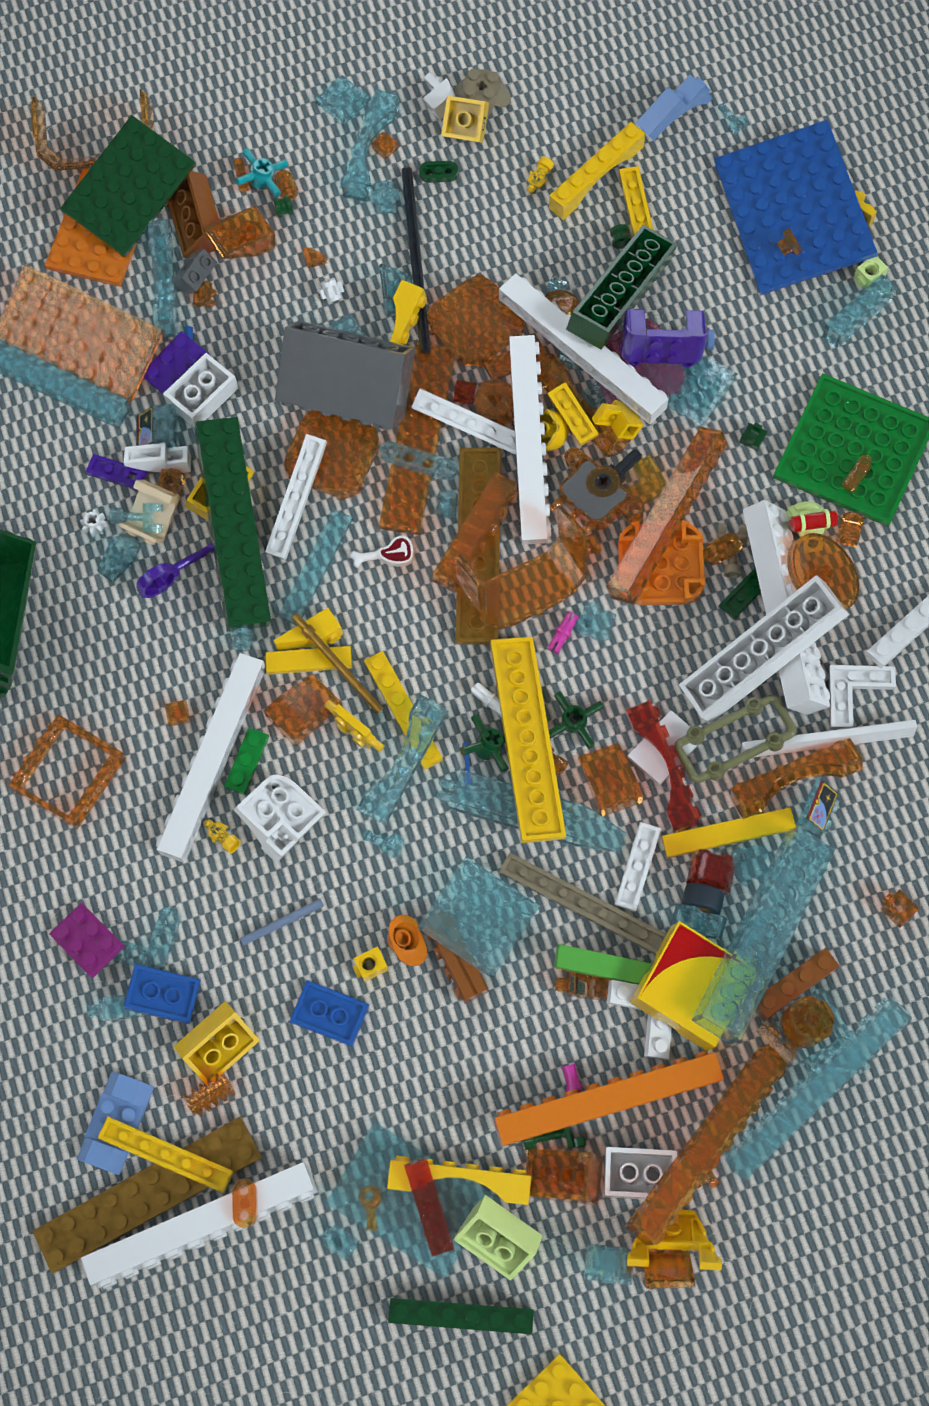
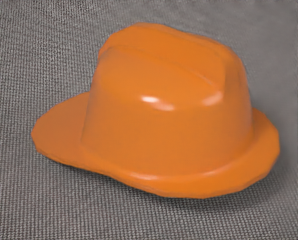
M408 915L394 917L388 928L387 943L404 964L409 966L422 964L427 957V947L418 923Z

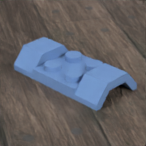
M111 1072L76 1160L120 1175L129 1152L104 1142L97 1137L107 1116L138 1129L154 1086L119 1073Z

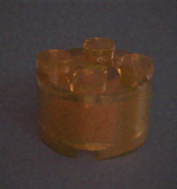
M500 380L482 382L475 394V413L503 426L509 421L511 422L514 418L512 385Z
M804 996L785 1010L780 1022L785 1037L795 1048H812L830 1036L835 1017L831 1007L825 1001H820L813 996Z

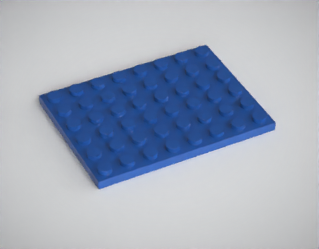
M828 119L714 158L720 181L760 295L878 256Z

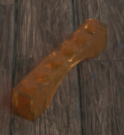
M553 353L539 356L536 362H540L541 374L537 375V382H541L542 387L547 393L566 382L598 432V436L592 439V442L607 458L621 454L631 439L617 438L611 426L594 424L592 417L596 410L576 391L562 362Z
M850 738L838 741L834 745L818 749L810 755L799 757L793 762L778 766L767 773L758 774L750 780L737 783L730 788L731 800L742 819H746L764 811L767 803L776 793L795 781L816 776L844 778L863 770V757Z

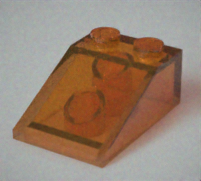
M255 205L203 228V231L223 259L254 257L275 249V232Z
M312 674L278 696L263 711L266 718L297 747L332 714L324 707L328 700H331L336 706L338 703L340 705L343 703Z
M619 743L578 757L600 817L642 803L643 794Z
M528 1150L526 1175L531 1176L529 1197L598 1205L603 1157L592 1152Z
M649 1249V1267H641V1281L646 1289L696 1287L690 1252L670 1249L669 1251Z

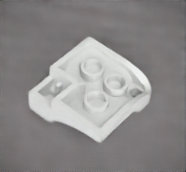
M281 775L269 776L234 809L255 834L262 845L261 849L276 863L326 813L296 783Z

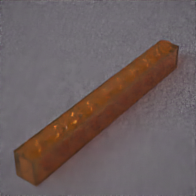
M705 427L699 428L606 585L613 600L634 605L638 597L641 596L643 588L647 581L651 579L654 569L661 562L665 550L670 546L672 538L680 529L681 523L685 516L689 514L693 502L698 498L700 490L708 481L710 473L717 466L721 454L727 448V441L723 431Z
M770 1044L759 1046L626 1223L625 1227L645 1245H657L664 1239L666 1235L664 1232L667 1227L673 1225L680 1216L678 1214L679 1211L692 1201L693 1192L706 1182L707 1173L710 1169L716 1168L720 1163L721 1159L719 1157L721 1154L732 1147L735 1135L741 1133L746 1128L747 1119L759 1110L761 1100L768 1097L773 1091L772 1085L776 1080H780L785 1075V1068L789 1062Z

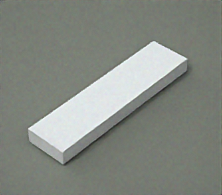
M640 822L614 906L636 913L661 828Z

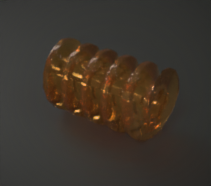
M224 1072L223 1077L217 1073L215 1074V1082L208 1078L207 1087L200 1083L199 1092L192 1088L191 1097L186 1093L183 1094V1098L194 1116L197 1113L202 1117L204 1115L203 1108L210 1112L212 1110L211 1103L218 1107L220 1105L219 1098L226 1102L228 1100L227 1093L232 1097L236 1095L233 1086Z

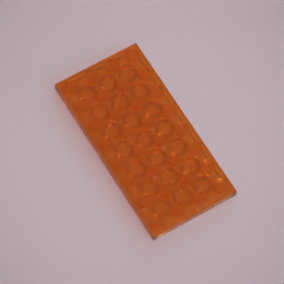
M26 264L22 268L0 317L1 342L130 405L164 333V330Z

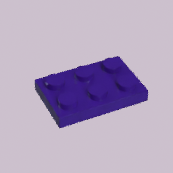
M181 331L140 375L163 395L205 353L210 354Z

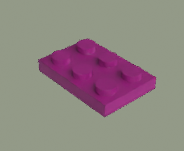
M82 902L49 933L92 979L125 947Z

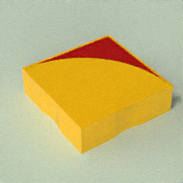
M678 921L668 930L656 952L652 966L644 974L629 1003L656 1020L670 1025L680 1035L708 1051L715 1048L756 969L681 921Z

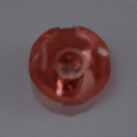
M699 849L698 853L691 857L686 884H707L725 891V895L729 894L736 867L733 857L728 854H711L709 850Z

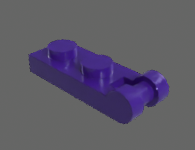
M95 454L92 455L85 471L88 476L122 485L137 492L139 490L133 488L135 481L145 479L148 473L145 470L127 467L122 462ZM130 474L135 475L134 480L129 479Z

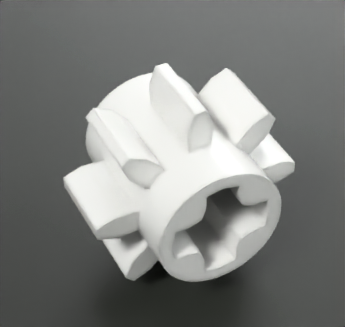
M331 278L321 282L322 288L318 289L322 299L326 298L329 303L342 298L340 293L344 292L340 281L336 282L335 278Z
M95 509L93 512H85L84 519L80 520L84 526L82 528L84 533L90 532L92 537L99 533L103 534L104 527H108L106 521H104V514L98 515Z

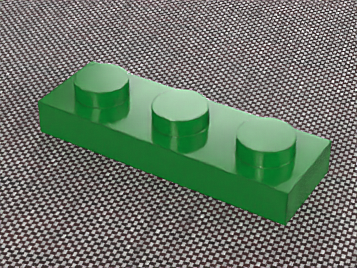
M248 728L224 785L225 789L246 795L268 742V734Z

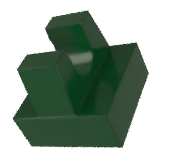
M756 422L754 425L749 423L739 443L758 451L768 431L762 429V425Z

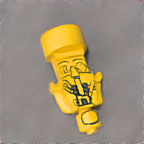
M541 156L537 163L536 171H530L527 180L529 182L527 187L528 193H533L536 188H541L546 183L547 179L545 180L544 177L554 166L553 161L549 158Z
M210 819L204 822L212 842L216 843V841H219L222 844V848L229 854L238 849L241 840L234 834L230 835L226 831L227 825L219 821L214 823Z

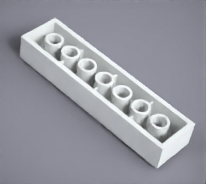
M816 575L681 682L679 686L701 718L712 723L850 614L828 585Z

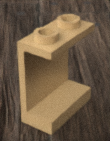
M136 480L133 488L139 490L128 521L120 523L119 527L125 529V533L136 537L139 535L143 537V541L155 545V543L164 542L180 496L146 480Z

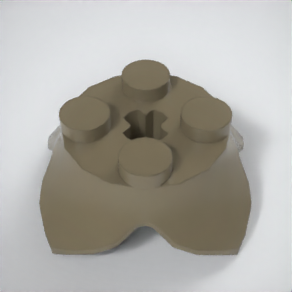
M486 69L469 70L465 79L459 82L454 89L456 97L488 102L487 117L491 114L494 106L501 108L511 103L509 90L499 79L498 73Z

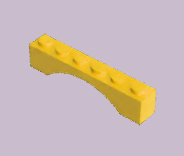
M630 122L549 195V209L562 220L568 217L604 174L619 163L634 157L644 147L645 132Z
M401 280L393 297L396 320L389 342L403 345L407 343L410 336L409 331L412 326L416 325L418 320L417 314L420 308L425 306L427 297L423 288Z
M396 1155V1160H390L387 1189L411 1192L429 1181L455 1177L473 1180L488 1187L506 1203L529 1204L531 1176L526 1175L527 1170L513 1169L512 1173H505L502 1167L489 1166V1171L479 1170L480 1165L467 1163L465 1168L456 1167L457 1162L443 1161L442 1165H435L432 1159L419 1158V1163L409 1162L410 1157Z

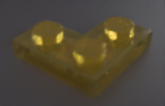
M649 455L639 460L632 467L640 482L623 490L627 494L626 499L634 510L670 492V487L652 456Z

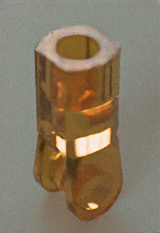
M862 455L843 481L842 486L850 492L856 490L870 470L872 462L870 456Z

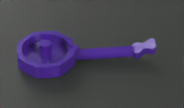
M208 544V546L174 564L160 563L147 570L136 582L138 593L142 598H154L168 590L177 580V576L180 574L179 570L200 560L209 553H214L213 544Z

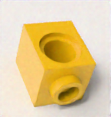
M378 946L353 958L356 964L352 967L357 978L362 977L364 982L389 971ZM366 961H374L375 967L372 970H365L363 965Z

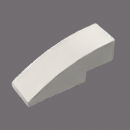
M166 443L125 447L124 465L150 472L187 473L191 472V454L188 446L167 448Z

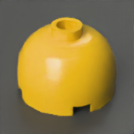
M548 409L543 410V415H540V422H544L545 435H541V443H545L546 451H554L565 444L569 428L559 412Z

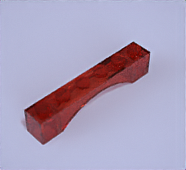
M651 700L627 709L626 711L635 733L655 746L667 764L671 791L666 812L674 832L685 831L700 825L698 819L702 818L698 805L694 807L690 798H693L694 795L690 785H684L682 778L686 777L682 766L676 765L674 758L678 756L673 744L668 745L666 738L670 736L665 724L660 725L658 718L662 716L657 704L653 706Z

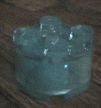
M589 1244L586 1251L584 1280L598 1281V1278H600L599 1280L606 1284H616V1280H618V1284L632 1285L633 1266H627V1256L631 1249Z

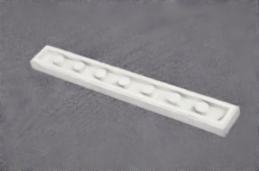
M916 720L795 735L784 742L781 750L776 752L767 750L755 757L914 737L917 724ZM766 739L743 742L740 753L765 742Z

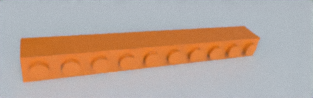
M708 1051L694 1054L695 1059L687 1061L686 1057L673 1060L674 1065L665 1067L664 1063L651 1067L652 1071L648 1073H643V1070L635 1071L629 1074L630 1078L622 1080L621 1076L609 1079L608 1084L604 1086L595 1083L586 1086L587 1091L578 1093L577 1089L565 1092L564 1097L560 1099L551 1096L542 1099L543 1104L534 1106L533 1102L519 1106L520 1110L516 1112H511V1109L497 1112L498 1117L494 1118L493 1122L500 1146L510 1145L724 1080L716 1053L708 1054Z

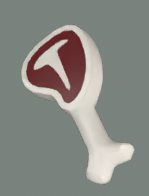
M398 536L388 546L382 547L378 551L359 553L354 550L351 552L350 557L354 560L356 568L364 561L376 559L390 566L402 567L412 563L414 550L408 537Z

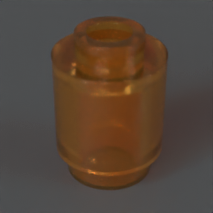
M287 170L278 171L274 176V182L281 191L280 197L284 198L285 195H289L290 200L295 199L298 196V187L292 172Z

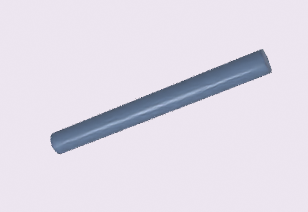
M320 898L241 937L240 940L243 946L324 907V904Z

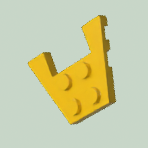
M647 1209L637 1238L634 1239L631 1252L628 1253L627 1266L649 1267V1249L698 1251L699 1268L701 1270H722V1260L720 1257H717L715 1247L712 1242H709L706 1230L695 1210Z

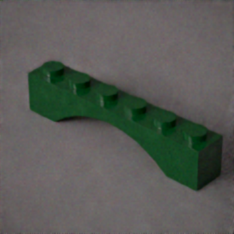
M390 1298L388 1323L532 1335L534 1309Z

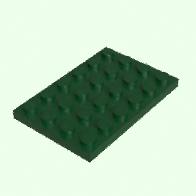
M131 115L60 207V210L126 258L196 166V162Z

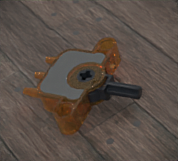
M576 447L570 448L565 452L566 465L571 474L560 484L561 495L552 502L549 509L550 512H554L564 503L571 510L563 520L565 525L573 522L577 517L585 522L586 525L578 533L579 538L588 535L593 529H605L619 515L629 524L635 521L640 523L643 520L642 504L621 486L626 481L625 474L642 459V454L638 450L633 449L616 466L612 463L609 466H599L582 450ZM574 458L579 459L577 462H571ZM631 510H638L636 514H629Z

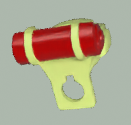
M811 501L800 502L787 509L788 525L793 532H797L800 536L801 553L821 551L822 536L825 529L837 526L838 515L836 511H828V509H823L818 503ZM810 536L817 539L814 546L807 547L805 545Z

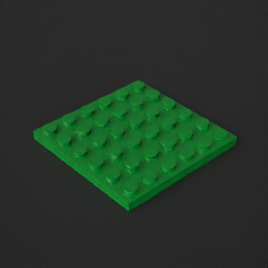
M822 373L772 478L889 527L929 440V417Z

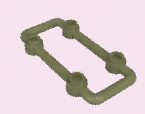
M770 694L761 699L751 697L746 701L744 707L702 728L699 726L690 727L687 730V735L676 740L674 751L693 782L701 783L708 779L718 781L724 777L726 770L767 750L774 752L781 750L784 742L795 736L797 728L778 696ZM770 703L774 705L788 731L782 734L772 732L767 735L765 742L723 763L713 761L708 764L706 771L700 774L696 773L682 748L689 743L699 745L704 741L705 735L748 714L750 716H758L762 713L764 706Z

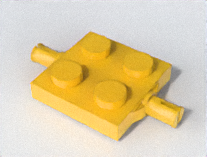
M331 700L325 703L324 707L335 716L336 727L342 733L346 734L348 732L353 736L352 740L359 747L365 746L368 750L373 747L379 753L384 749L385 745L372 735L371 730L339 703L337 706Z

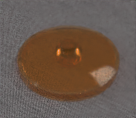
M809 533L800 537L791 545L788 552L787 565L790 578L796 590L817 575L828 585L846 610L854 605L860 589L858 573L847 552L837 542L822 534Z

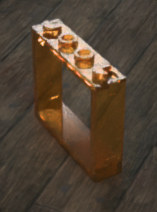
M58 714L52 723L49 722L45 734L37 739L33 751L25 756L21 768L12 775L13 779L8 786L17 794L78 830L126 760V757L120 750ZM64 729L109 755L69 815L24 789V786Z

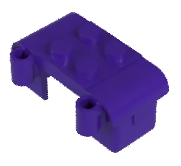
M627 309L622 327L623 340L620 350L622 358L627 360L632 366H638L641 362L682 364L685 368L694 366L703 357L710 328L706 330L704 312L701 310H686L687 327H682L681 330L647 329L646 331L645 309Z

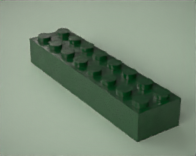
M642 225L573 310L566 330L602 350L624 322L626 310L635 308L670 263L677 243Z

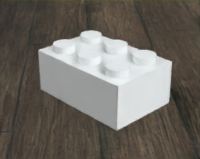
M205 353L163 395L167 405L192 427H195L196 421L206 420L238 389V385L234 375Z
M606 1147L604 1197L662 1201L676 1200L677 1151Z

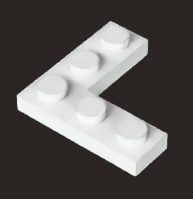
M830 665V729L853 728L852 689L894 690L896 688L895 667L884 666L881 669L879 666Z
M610 980L607 1004L639 1009L629 1003L638 984ZM648 1015L644 1057L668 1060L672 1027L665 1022L656 1020Z

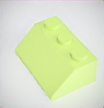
M484 1195L471 1210L453 1240L511 1281L536 1255L543 1235L487 1195Z

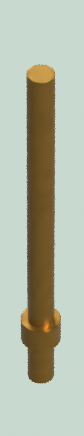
M296 613L291 619L302 630L301 633L305 638H309L378 714L383 707L315 633L316 629L311 624L308 625Z

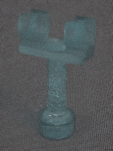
M143 503V513L124 512L122 508L112 507L109 511V521L111 524H120L123 520L143 521V532H162V524H153V512L162 511V503Z

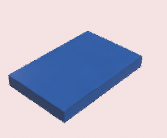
M134 964L123 1009L190 1024L201 979Z
M306 980L289 1022L353 1047L370 1005Z

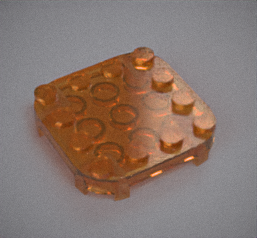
M477 274L475 277L462 282L436 301L427 312L431 335L435 334L458 358V363L463 367L465 365L479 366V368L486 366L490 358L509 345V337L522 336L525 328V321L499 300V287L482 274Z
M317 410L308 411L301 420L285 456L284 465L287 476L291 479L305 436L308 434L327 441L311 488L336 496L337 500L345 501L346 498H351L356 494L360 495L364 489L363 484L376 453H379L380 443L377 429L372 425L360 424L359 420H343L338 415L326 416L320 414V411Z

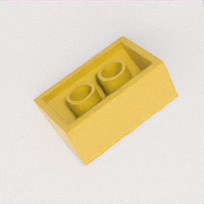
M224 1001L173 1047L208 1087L260 1040L231 1006Z

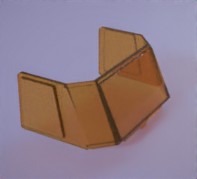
M139 89L141 120L154 131L153 104L144 90ZM32 96V101H30L32 133L35 138L37 157L54 171L90 169L99 156L62 159L48 148L45 108L36 96Z
M561 506L557 508L559 537L548 551L484 582L461 554L457 555V560H455L457 581L483 625L504 629L508 626L512 627L534 615L538 617L543 614V611L572 596L587 577V533Z

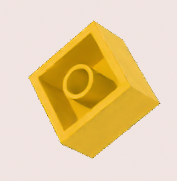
M447 96L441 136L483 143L489 103Z

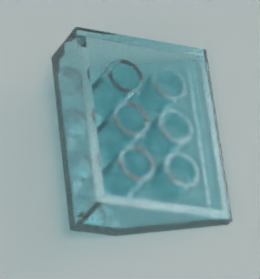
M703 354L701 361L695 363L690 368H685L682 364L646 363L640 373V376L649 379L656 389L662 390L667 395L668 407L702 427L706 424L738 375V373Z

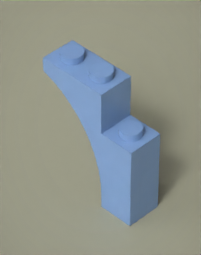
M689 75L674 91L667 87L635 124L655 141L682 114L696 106L708 104L713 99L709 94L711 90L698 76L695 79Z

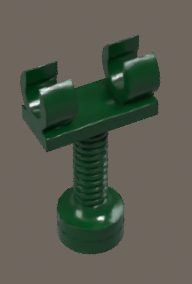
M569 1127L523 1140L525 1150L535 1149V1145L542 1141L546 1142L558 1138L566 1139L568 1150L586 1146L584 1136L571 1139Z

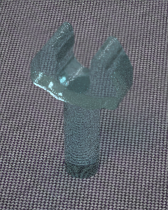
M724 103L718 106V109L730 121L728 126L730 133L739 135L740 129L736 125H741L744 130H747L748 121L744 115L736 117Z

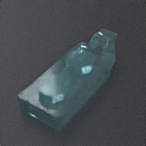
M126 995L103 997V999L99 1000L98 1005L87 1006V1015L89 1017L100 1016V1021L151 1016L123 1009Z

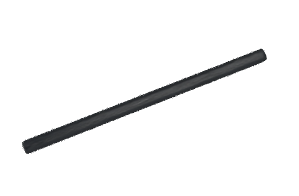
M404 167L402 168V181L413 284L423 288L425 291L412 168ZM425 304L417 314L421 354H429L431 352L427 307Z

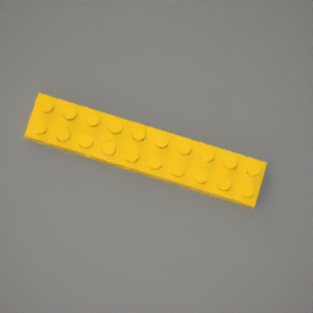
M533 637L491 640L490 648L521 843L563 840L566 838Z

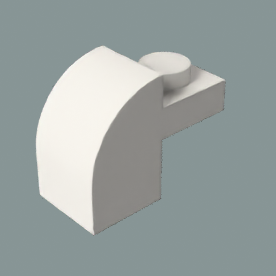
M429 72L423 78L431 92L423 100L428 110L441 120L444 118L447 96H456L447 78L442 81L438 76L435 78Z

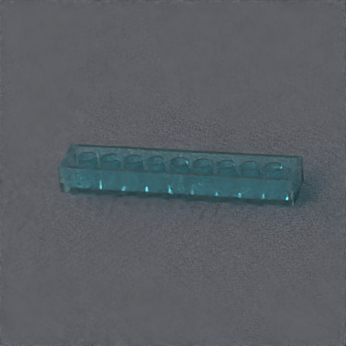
M796 826L786 833L692 1021L729 1045L742 1040L835 849L800 826Z

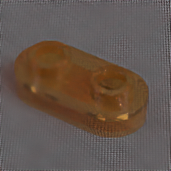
M727 533L705 546L703 558L710 565H717L737 554L742 549L743 541L737 534Z
M245 1178L238 1180L232 1189L233 1221L241 1228L252 1227L258 1218L257 1186L253 1181ZM243 1186L248 1187L246 1195H241L240 1189ZM243 1211H247L249 1214L246 1220H242L240 1217Z

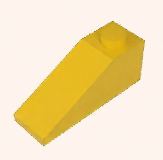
M329 608L324 609L305 621L316 629L315 633L326 645L337 642L343 635L340 624ZM298 626L273 640L278 651L316 646L309 638H305Z

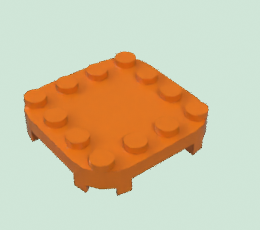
M681 520V523L639 524V521H635L624 528L620 533L618 542L619 587L624 600L635 605H684L698 601L705 584L702 532H699L695 526L685 520Z

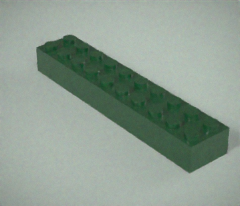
M238 417L196 421L194 432L226 631L268 627L271 623V616Z

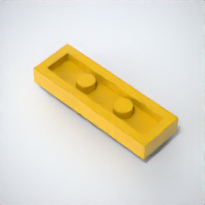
M566 382L548 392V397L580 446L598 436L597 430Z

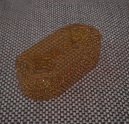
M243 157L233 159L236 176L245 175L246 170ZM248 182L239 185L240 193L250 191Z

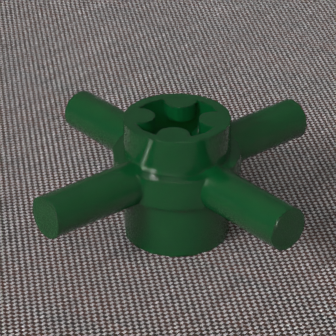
M557 692L554 697L564 713L562 715V722L549 729L550 739L566 730L570 733H578L588 749L594 747L595 743L585 729L587 717L603 709V703L598 701L586 709L578 705L570 706L562 692ZM573 716L574 719L580 718V720L573 724L568 717Z
M473 715L471 720L480 735L476 743L461 747V754L467 755L475 752L483 760L493 758L501 772L507 771L509 768L499 752L503 747V743H505L504 734L502 735L500 731L494 728L486 729L479 715Z

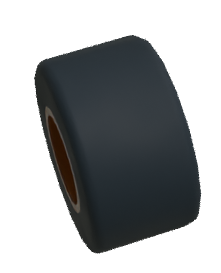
M689 883L685 887L681 906L684 910L696 915L717 917L721 913L725 894L720 889L711 885Z

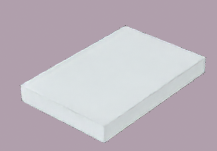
M670 711L633 749L627 758L656 784L661 786L681 764L674 751V743L679 738L687 735V730L690 726L673 711ZM689 743L682 748L688 757L698 745Z

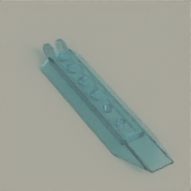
M462 769L458 782L447 779L440 780L439 784L441 787L455 790L454 794L437 791L435 794L437 799L451 802L450 810L519 830L512 784ZM560 798L566 838L555 841L576 847L621 852L626 835L625 831L588 806Z

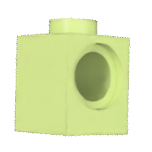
M878 257L868 259L857 267L854 275L855 282L858 286L869 291L885 278L888 267Z

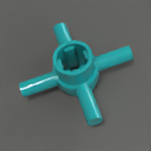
M249 148L244 149L242 153L252 166L250 173L235 178L236 184L239 186L250 182L257 189L268 187L275 197L279 196L281 191L272 178L275 171L288 167L287 160L284 159L272 164L264 158L256 159Z

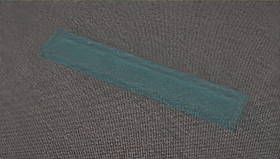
M333 510L279 614L280 619L298 626L291 618L296 613L303 618L353 521V517Z

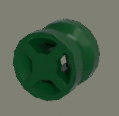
M285 195L282 199H273L278 218L283 217L285 214H294L289 195Z
M619 224L610 229L614 248L623 249L632 239L629 235L630 229L628 225Z

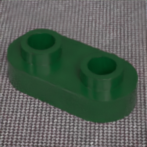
M453 161L424 162L419 167V176L426 183L452 182L458 177V166Z

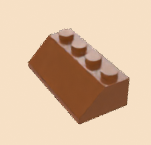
M191 171L168 201L182 255L186 259L190 257L192 252L203 248L208 253L213 252L225 241L207 176Z

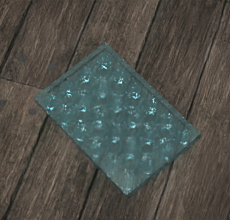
M374 1122L325 1204L446 1279L464 1248L453 1240L454 1236L483 1196L487 1195L492 1199L494 1195L469 1179L455 1177L429 1181L411 1192L387 1189L390 1160H396V1155L410 1157L409 1162L419 1163V1158L432 1159L435 1165H442V1163Z

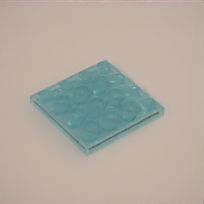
M466 856L417 928L493 979L540 906Z

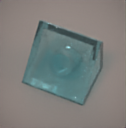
M381 263L379 269L385 315L396 314L394 294L401 280L413 284L412 275Z

